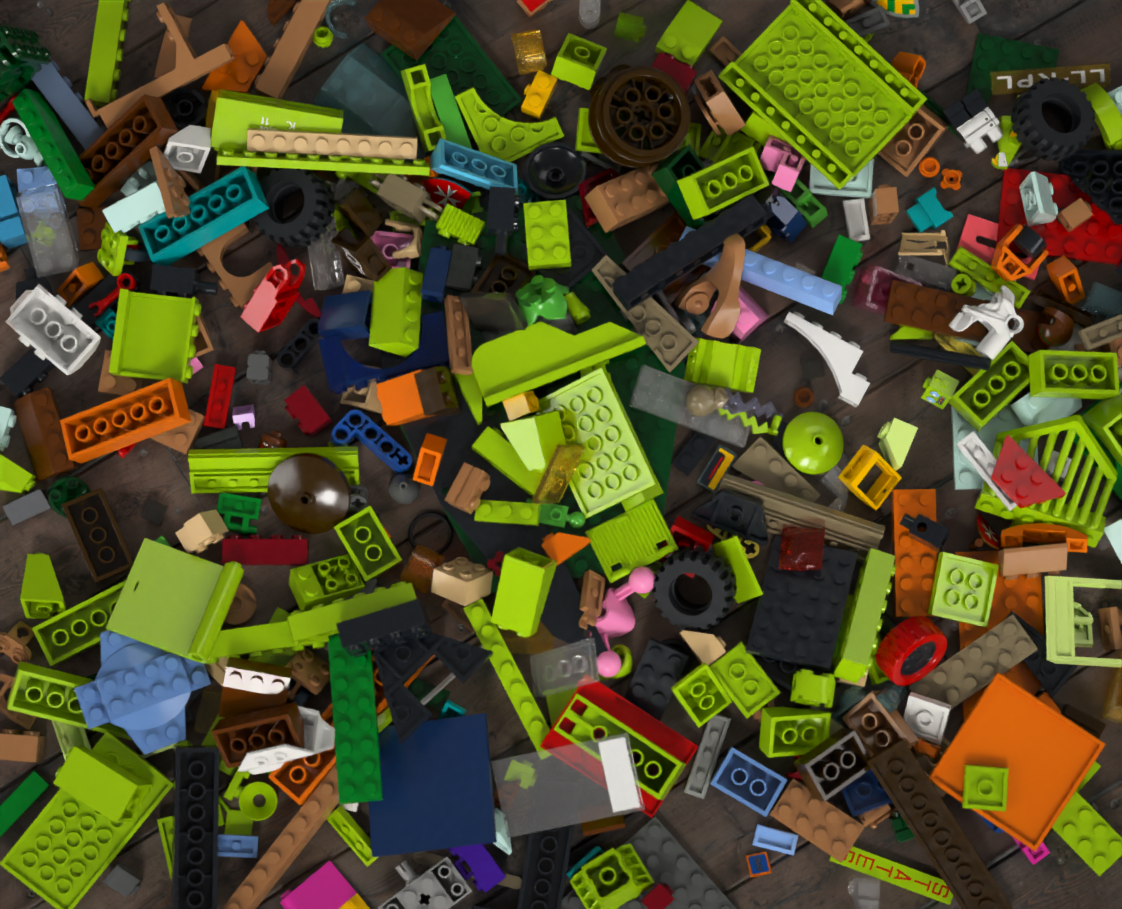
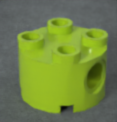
M804 669L801 672H796L793 677L790 701L795 700V703L820 707V703H824V707H832L836 684L834 680L835 675L822 673V676L814 675V671Z

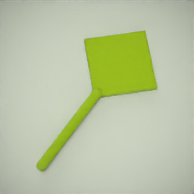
M218 795V802L227 812L224 834L252 835L253 820L247 818L240 810L229 809Z

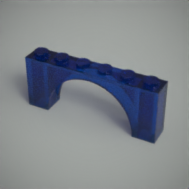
M440 311L422 316L423 330L419 348L406 361L391 368L375 369L358 363L346 352L339 335L318 340L330 392L341 394L347 392V388L356 387V389H363L368 387L369 383L376 382L378 384L390 378L399 377L420 369L426 370L432 367L450 368L447 329L443 312Z

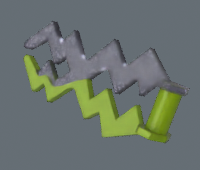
M730 388L725 389L729 400L724 407L718 410L720 416L726 414L727 421L739 415L744 427L751 425L752 434L768 433L777 436L784 414L777 412L771 401L761 407L757 397H754L744 404L739 392L732 396ZM735 403L737 409L731 412L729 405ZM753 408L757 418L764 413L766 414V419L773 416L770 428L768 429L767 422L758 427L755 415L747 419L746 411Z

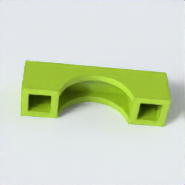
M423 64L401 71L423 151L427 152L435 149L440 138L447 139L443 125L440 123L433 106L430 90L431 83L426 65Z

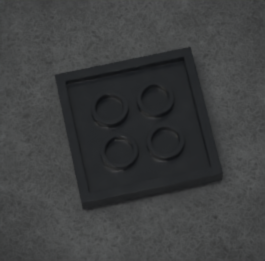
M568 208L567 221L571 267L539 269L538 271L544 278L553 279L556 283L565 285L570 289L592 272V269L605 255L608 257L609 255L572 210ZM526 242L520 247V249L528 257Z

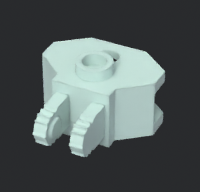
M148 161L126 180L121 192L128 196L156 181L157 177L153 163Z

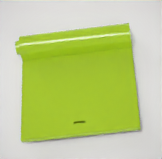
M144 538L106 629L199 663H207L244 574V569L241 564L235 561H230V563H225L224 566Z

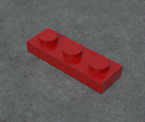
M215 364L204 422L205 427L226 428L236 367Z

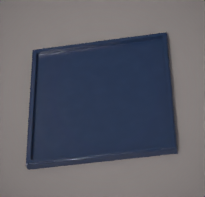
M481 713L425 721L402 745L398 742L395 726H387L378 734L383 800L368 802L372 857L497 842L487 714Z

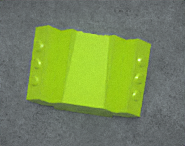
M695 338L699 343L688 354L684 377L685 382L704 385L710 388L721 387L726 391L754 392L761 349Z
M631 843L622 845L615 850L614 848L608 850L582 866V870L576 873L570 880L571 885L586 909H617L629 900L637 898L641 892L649 890L655 884Z

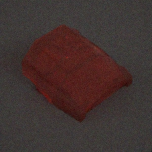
M825 527L821 529L783 528L779 569L796 571L822 569Z

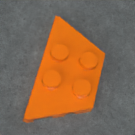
M241 20L227 43L236 59L212 71L202 86L203 91L209 92L222 89L248 93L261 72L268 56L244 21Z

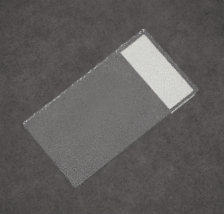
M628 733L491 761L508 838L644 810Z

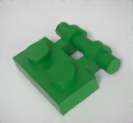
M220 492L217 511L219 514L224 515L223 521L229 531L241 532V535H256L258 527L251 526L250 519L259 520L262 499ZM232 516L243 518L242 524L231 522Z

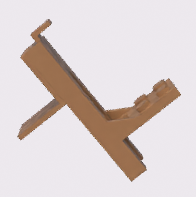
M163 2L157 5L159 11L156 14L161 23H166L169 29L166 33L171 42H176L175 69L100 109L96 108L91 98L85 100L93 117L101 116L108 129L144 94L163 98L176 89L182 88L235 60L236 57L229 44H222L197 57L169 3Z

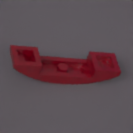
M279 244L277 245L278 265L283 264L285 266L290 259L282 245ZM299 294L296 302L307 313L320 320L321 312L313 298L304 301Z

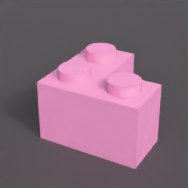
M770 135L759 161L764 169L776 173L772 181L773 185L791 192L806 159L788 142Z

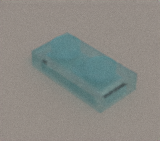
M889 680L876 699L892 713L907 695L908 691L905 689V686L896 685Z

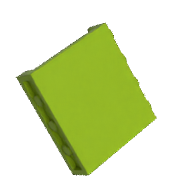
M120 289L109 373L117 376L160 381L172 378L188 384V380L193 375V366H190L191 358H194L196 353V345H193L194 337L198 336L199 325L196 324L197 316L201 314V303H199V300L196 297L191 299Z

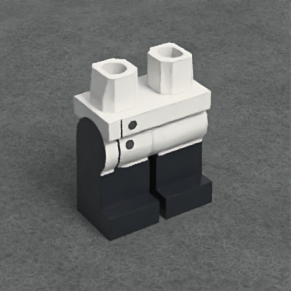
M977 88L963 97L961 101L950 106L942 114L954 132L964 142V145L967 148L971 147L977 154L987 148V145L981 138L988 135L994 143L1003 136L998 127L1000 122L988 108Z

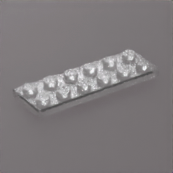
M646 365L641 366L629 406L740 448L745 447L751 425L744 427L739 415L727 421L726 414L720 416L716 409L706 416L697 417L692 415L687 410L685 397L688 390L696 384ZM730 397L726 405L722 407L723 410L728 409L730 414L746 412L747 419L754 416L756 412V407Z

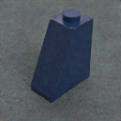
M437 245L436 248L431 247L421 289L423 300L444 304L447 289L446 281L452 251H449V247Z

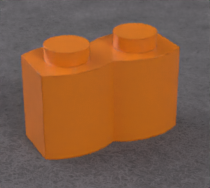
M899 51L892 60V67L917 89L918 80L922 77L926 67V61L921 55Z

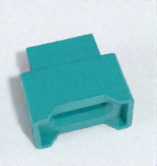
M934 187L916 198L914 201L916 205L905 212L919 233L930 227L935 230L953 217L950 211L944 210L936 198L937 191Z

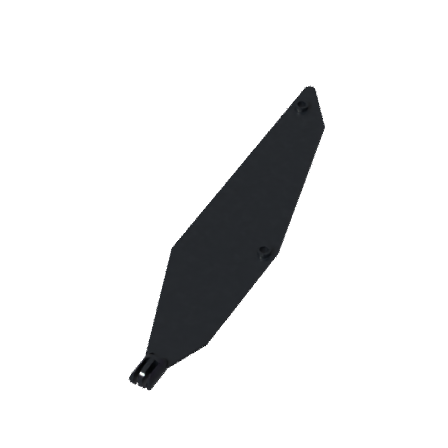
M381 350L383 382L420 369L426 370L431 368L415 352H412L407 357ZM457 392L462 414L435 415L401 424L417 458L427 433L447 439L432 488L440 504L488 560H492L498 551L503 552L505 556L518 547L547 557L541 548V544L544 543L542 539L549 535L545 524L539 523L538 526L476 522L475 510H473L472 514H469L444 500L446 495L442 494V490L444 488L450 490L464 462L483 470L491 476L490 485L486 491H483L480 500L526 503L527 498L532 499L528 493L471 449L472 445L488 426L491 429L495 426L483 415L482 424L478 425L465 398ZM562 562L555 569L540 621L554 637L597 658L602 652L608 650L596 626L588 624L586 630L591 631L592 635L589 638L584 636L585 629L579 626V620L584 614V611L580 610L581 596L564 562Z

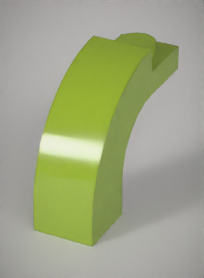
M1096 82L1080 90L1085 92L1087 95L1086 99L1092 103L1091 110L1095 113L1094 121L1101 131L1106 150H1122V116L1110 96Z

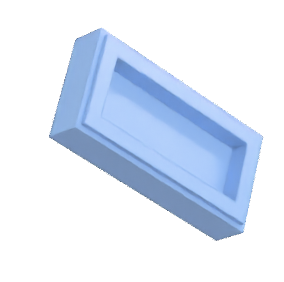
M757 824L752 845L794 855L799 835Z

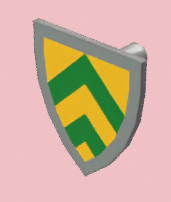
M918 0L870 1V4L876 8L882 5L885 13L891 16L902 18L919 17Z

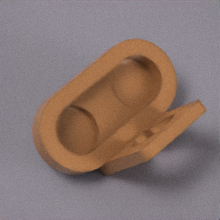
M19 621L8 633L0 632V652L10 656L16 664H19V661L28 663L32 658V653L26 644L35 636L32 627ZM24 629L29 635L19 638L17 637V630Z

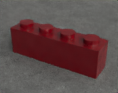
M228 535V539H222V564L235 561L241 565L253 566L308 565L309 540L304 539V535H291V539H283V535H270V539H262V535H249V539H241V535Z

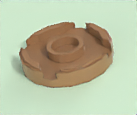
M239 584L224 620L225 623L232 625L244 624L255 614L257 599L254 592L248 586Z

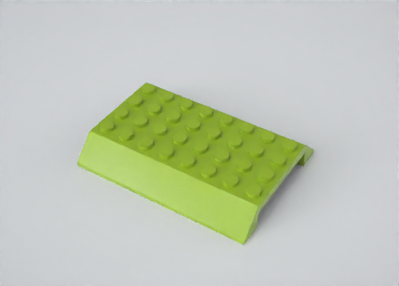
M790 0V5L735 62L731 61L718 75L732 91L839 190L860 173L910 121L927 100L921 92L821 0Z

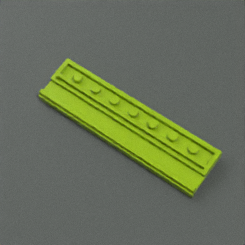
M358 447L189 450L188 462L191 493L268 492V482L274 469L285 458L298 453H313L329 459L341 469L349 485H360Z

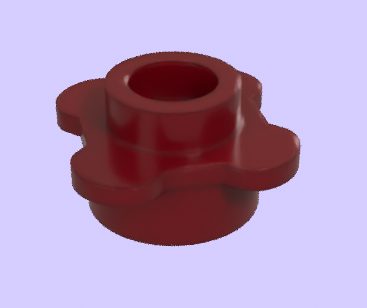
M498 551L496 556L487 562L488 568H492L497 577L501 576L505 557L501 551Z

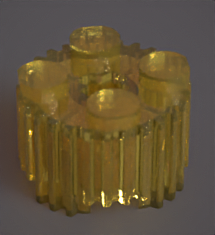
M536 29L511 34L513 46H516L514 47L516 62H519L517 63L519 75L538 72V70L542 71L544 68H547L540 30L536 31Z

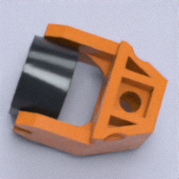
M1016 224L997 244L990 267L1004 281H1014L1023 276L1030 275L1049 254L1045 249L1047 244L1030 227ZM1011 241L1019 250L1032 259L1028 264H1023L1008 249Z

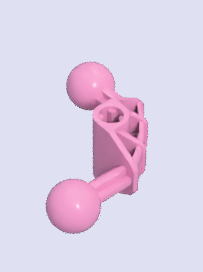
M641 566L635 568L630 573L627 583L617 589L610 587L603 598L601 615L596 617L595 626L608 651L602 652L594 660L595 670L603 677L615 676L621 668V659L616 652L611 651L608 639L623 636L635 626L634 612L626 597L634 592L640 594L648 593L654 588V579L656 577L654 572L648 567Z

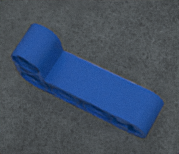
M357 409L349 411L332 430L331 443L335 447H345L355 437L394 472L399 474L409 471L412 464L410 453L362 411ZM357 418L359 419L360 423L358 425H353L350 423L349 419ZM371 431L376 437L370 439L366 437L365 433ZM339 432L344 433L346 438L339 440L335 434ZM388 445L392 451L384 452L381 446ZM403 460L406 461L405 464H404V463L401 464V465L398 464L399 461H400V462L403 461Z

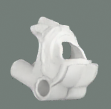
M1005 285L1000 288L1001 291L993 295L990 303L978 306L964 304L961 309L963 312H959L949 324V327L959 332L965 330L977 320L981 322L989 332L975 350L983 357L990 358L992 361L1011 337L1022 330L1024 325L1022 318L1016 315L1014 309V293ZM1011 320V326L1008 328V321Z

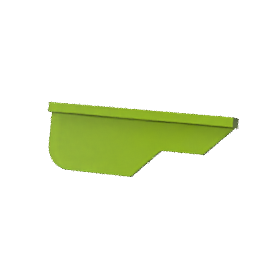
M540 321L479 346L472 357V368L486 406L489 407L523 392L530 391L642 347L647 343L644 336L611 322L573 336Z

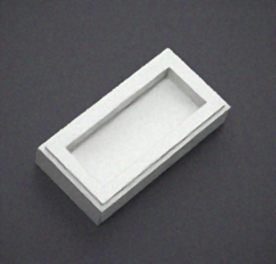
M864 198L843 201L848 238L856 242L870 240Z

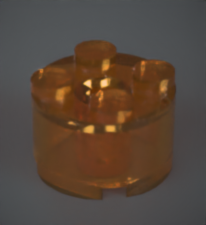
M418 544L412 552L408 564L405 565L400 580L407 583L412 582L413 588L427 594L432 585L430 581L433 579L434 568L441 566L446 557L424 545Z

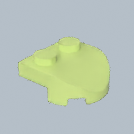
M1074 602L1075 647L1092 648L1093 617L1090 612L1081 607L1080 603Z

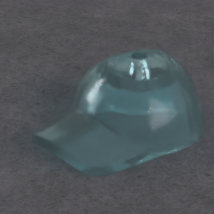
M851 686L844 690L838 698L840 707L831 714V718L834 721L842 720V717L863 700L869 692L859 686Z

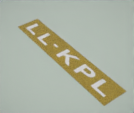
M1110 63L991 72L992 95L1024 93L1035 82L1044 78L1050 79L1051 77H1057L1059 81L1061 79L1068 80L1069 84H1076L1079 87L1078 89L1086 88L1095 82L1101 87L1111 86Z

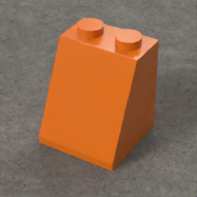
M423 369L376 384L377 398L381 402L383 409L382 417L387 425L396 426L435 416L424 415L414 374L424 371Z

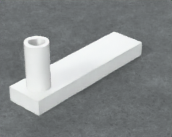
M974 431L958 442L956 446L1006 508L1011 511L1018 506L991 479L997 460Z

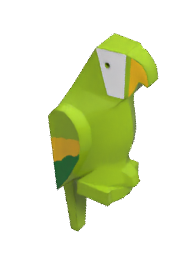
M1001 116L998 118L1000 122L998 127L1003 136L997 141L999 153L995 159L991 158V164L997 169L1006 170L1022 142L1019 143L1016 139L1017 133L1013 132L1012 126L1014 123L1011 122V116Z

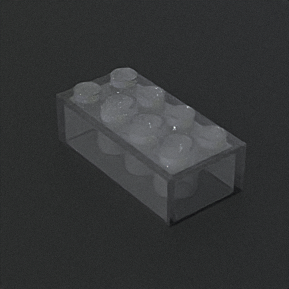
M58 184L19 191L16 200L37 277L78 268L81 262L63 194Z

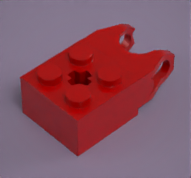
M297 258L289 261L285 266L279 264L271 268L261 284L257 285L253 290L254 295L244 305V311L240 317L258 333L281 325L300 294L297 290L305 275V264ZM293 264H297L300 268V273L297 276L291 273Z

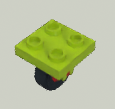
M106 222L105 229L101 233L102 244L101 249L98 250L97 258L98 262L113 276H120L123 265H134L135 261L143 262L148 260L149 254L145 244L136 240V237L126 235L122 230L114 233L109 222Z

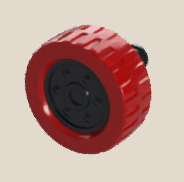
M886 611L881 614L880 619H883L880 630L885 635V638L880 643L876 652L877 666L894 684L899 686L910 685L921 680L938 665L944 656L947 648L946 636L925 616H914L897 624Z

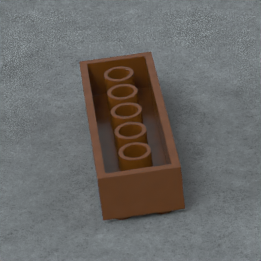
M144 94L79 156L82 165L95 186L82 201L77 200L80 206L97 208L151 158L150 148L157 146L160 149L168 142L171 136L178 132L161 98Z

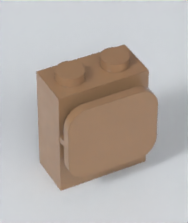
M712 69L694 80L703 100L700 99L698 94L694 95V98L717 135L721 134L718 125L721 129H724L727 136L739 131L746 125Z

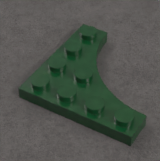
M978 33L965 96L977 88L987 105L996 89L1007 81V78L997 79V77L1011 76L1012 78L1026 71H1055L1059 50Z

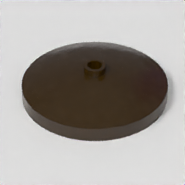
M298 453L285 458L274 469L268 482V498L273 511L283 523L302 533L320 534L332 530L334 526L341 523L350 508L351 490L346 476L336 464L317 454Z

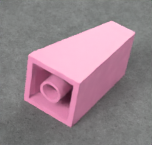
M739 286L740 315L734 330L730 333V336L737 344H740L769 317L742 286ZM717 301L714 303L711 313L714 311Z

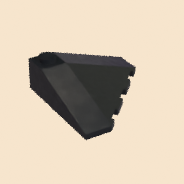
M1078 150L1067 159L1059 161V170L1063 174H1067L1072 179V183L1079 190L1085 192L1101 211L1104 210L1115 224L1122 225V150Z

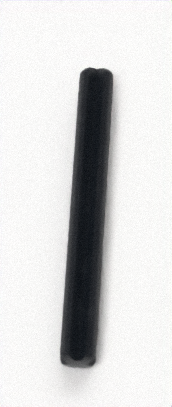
M893 341L890 345V352L894 354L986 371L991 367L990 358Z

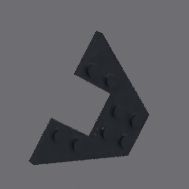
M431 632L425 638L416 639L414 637L407 639L408 642L405 644L395 645L394 643L387 645V648L382 651L373 652L387 704L392 715L391 718L398 736V742L401 745L432 715L403 684L433 655L464 684L494 654L491 650L482 649Z

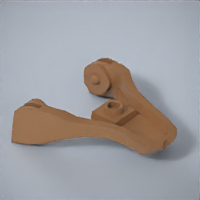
M738 233L728 236L723 241L722 254L713 268L701 278L691 283L673 302L678 308L699 315L707 310L709 301L716 288H718L719 296L716 307L701 328L705 334L717 338H725L730 335L734 330L741 311L739 286L745 258V242Z

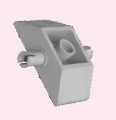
M445 857L420 876L414 873L405 860L395 869L406 882V887L380 905L378 909H449L471 893L472 890L448 857ZM421 894L425 896L429 894L431 896L429 904L420 901L422 899Z

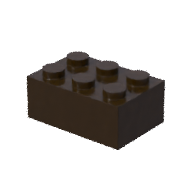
M841 728L793 762L812 798L826 801L871 769L866 762L870 757L856 731L848 728Z

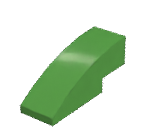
M776 173L769 177L771 184ZM796 180L791 192L778 188L787 197L786 199L803 214L804 220L812 229L828 216L826 208L800 180Z

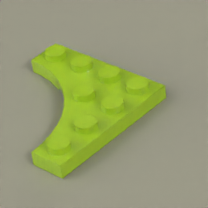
M474 87L454 96L479 151L490 156L512 162L531 153L543 144L551 143L564 137L556 117L532 123L506 119L488 108L480 99Z

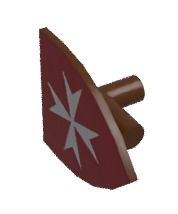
M979 513L975 518V523L980 536L968 544L970 549L974 551L985 542L997 550L1004 549L1005 547H1001V538Z

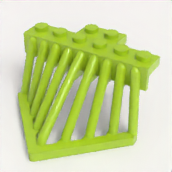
M1073 415L997 433L993 456L996 460L1007 435L1018 445L1020 440L1030 438L1026 453L1034 459L1039 436L1049 434L1039 464L1046 472L1059 432L1068 430L1051 476L1058 484L1077 432L1079 435L1077 446L1061 487L1066 494L1060 499L1047 500L1045 503L1032 504L1021 509L1019 506H1016L1009 511L984 480L982 491L975 502L974 508L1012 520L1009 528L1033 523L1068 527L1087 535V546L1095 548L1104 534L1106 517L1103 516L1118 472L1081 416ZM1086 446L1089 452L1087 453L1072 498L1068 504H1065ZM1095 460L1098 465L1084 504L1081 508H1077ZM1104 473L1107 478L1095 512H1090ZM1037 543L1039 545H1049L1047 543Z

